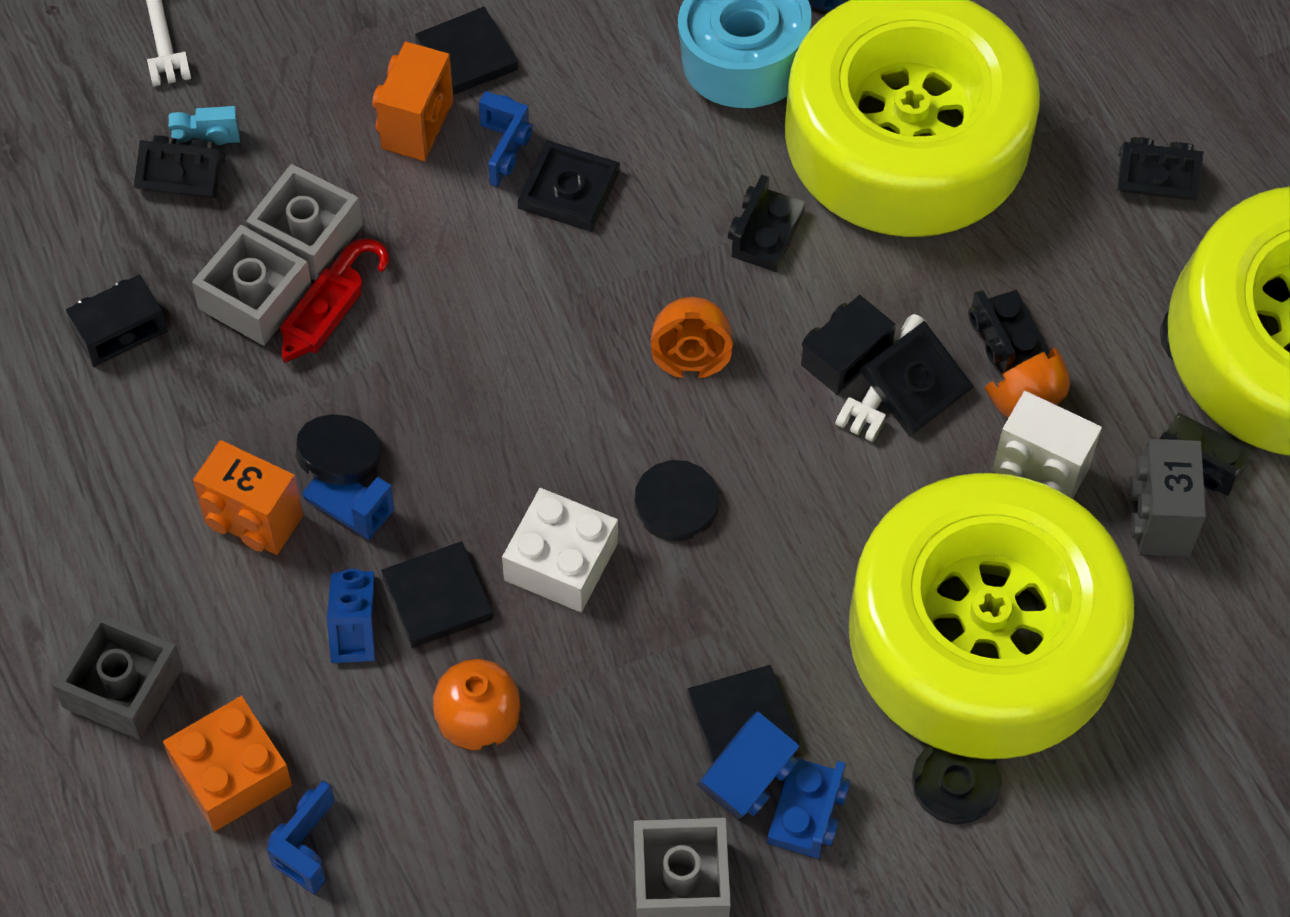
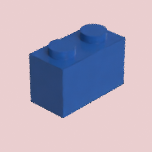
M757 711L748 719L696 785L735 818L739 819L747 812L754 816L770 797L764 790L775 777L782 781L798 762L792 755L799 748V745Z

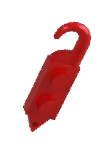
M373 239L355 240L342 250L329 269H324L280 327L281 335L283 336L282 360L284 363L310 351L315 354L319 351L361 295L363 287L361 277L351 265L360 254L374 252L380 259L378 270L380 272L385 271L389 264V254L384 245Z

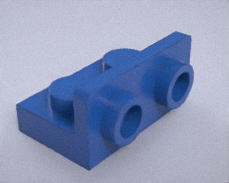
M795 758L798 762L786 776L768 834L767 844L819 859L823 844L829 846L833 844L839 820L831 817L835 804L844 806L851 779L844 778L845 762L837 760L835 769Z

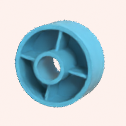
M684 0L679 10L678 30L682 67L690 85L706 99L720 105L735 108L761 107L787 97L793 59L802 40L812 28V14L809 1Z

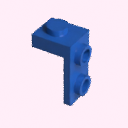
M485 91L479 101L480 126L504 134L488 163L490 185L498 187L504 175L509 176L512 173L516 163V153L521 145L526 146L529 142L533 124L529 123V109L527 105L516 102L508 96L496 95Z

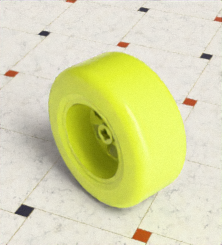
M849 0L828 12L809 30L793 59L789 75L785 117V139L793 168L800 181L819 203L840 218L861 228L892 236L924 237L949 233L967 227L997 209L1013 192L1024 173L1040 107L1039 80L1036 68L1029 52L1014 31L992 12L973 1ZM867 96H872L884 102L885 106L881 112L866 114L859 110V102ZM957 109L963 116L962 124L956 128L948 126L938 120V113L943 110ZM883 127H890V128L893 129L896 133L891 132V131H888V130L884 129ZM924 133H929V134H931L932 136H919V135L924 134Z
M1290 186L1261 192L1243 200L1228 210L1212 225L1180 273L1173 289L1168 313V339L1171 355L1181 381L1198 406L1215 423L1238 439L1257 448L1290 456V353L1284 348L1290 344V298L1284 302H1279L1263 291V286L1272 279L1282 278L1290 291ZM1257 314L1274 317L1278 323L1279 333L1270 336Z
M972 473L942 479L918 489L897 503L875 527L864 546L858 562L849 613V639L853 659L864 686L878 707L900 728L918 740L934 748L969 758L1008 759L1030 755L1057 745L1073 735L1094 716L1108 697L1132 635L1134 623L1132 581L1123 555L1105 527L1086 508L1059 490L1028 478L1009 474ZM981 573L1007 578V581L1002 587L988 586L983 583ZM957 576L967 587L969 593L961 601H954L941 596L937 592L938 588L944 581ZM1027 589L1040 600L1046 609L1042 611H1022L1015 597ZM938 618H956L961 623L964 633L950 642L936 629L933 621ZM1019 628L1038 633L1043 639L1040 645L1028 655L1021 653L1010 638ZM976 643L993 644L997 648L999 659L972 654L971 651Z

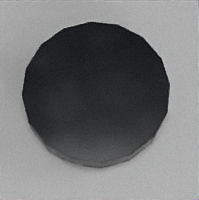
M335 414L316 417L304 424L297 434L295 457L300 467L307 474L310 470L318 475L317 480L327 484L347 485L360 482L367 478L368 473L373 469L375 470L378 465L380 441L375 431L363 421L353 417Z
M669 460L654 465L642 475L635 488V511L644 523V527L651 534L665 540L684 541L693 538L694 534H698L701 531L703 533L711 526L718 513L719 491L714 479L702 467L688 461Z
M928 745L916 759L911 779L914 796L923 810L937 820L951 824L972 823L986 816L997 803L1002 784L1001 773L999 774V768L995 764V759L969 758L951 754Z

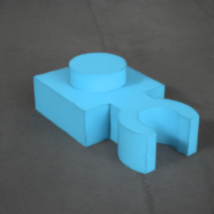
M235 106L196 108V114L191 116L182 112L169 114V130H172V138L177 139L176 143L187 142L192 138L214 142L216 145L240 142V126Z

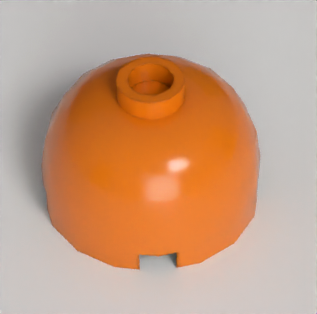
M679 298L668 303L656 316L650 337L651 353L655 363L663 371L675 377L684 378L682 371H700L698 378L711 376L721 371L731 359L733 335L729 318L717 304L705 298Z
M1054 347L1049 352L1048 357L1045 352H1042L1002 374L1005 380L997 383L999 387H996L993 381L984 387L998 411L1009 418L1024 390L1054 405L1060 404L1067 397L1070 389V373L1057 347Z
M484 659L464 660L450 667L438 680L433 695L434 719L443 737L455 746L469 750H481L482 746L491 745L495 742L498 745L506 741L517 728L521 716L519 689L510 673L496 662Z

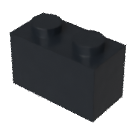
M140 274L129 280H121L114 284L112 288L93 297L83 298L75 305L65 309L72 331L93 367L168 332L162 309Z
M859 294L849 304L843 303L838 306L831 315L830 321L821 329L816 327L806 335L802 342L801 366L838 395L861 374L859 369L893 344L896 323Z

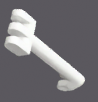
M146 0L158 57L147 59L153 87L161 85L159 73L166 72L168 84L176 82L174 74L176 69H180L184 80L191 79L186 53H173L162 0Z
M915 314L909 316L900 330L898 340L922 323L924 319ZM872 386L862 403L850 397L847 399L836 419L835 425L844 428L852 415L856 418L850 432L859 435L867 422L871 425L866 432L865 439L873 443L886 422V415L877 411L882 400Z

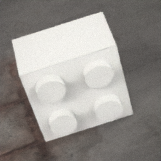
M1024 390L1002 429L992 471L998 474H1009L1043 483L1073 499L1090 468L1102 427Z
M539 488L502 556L504 581L582 613L618 544V519Z

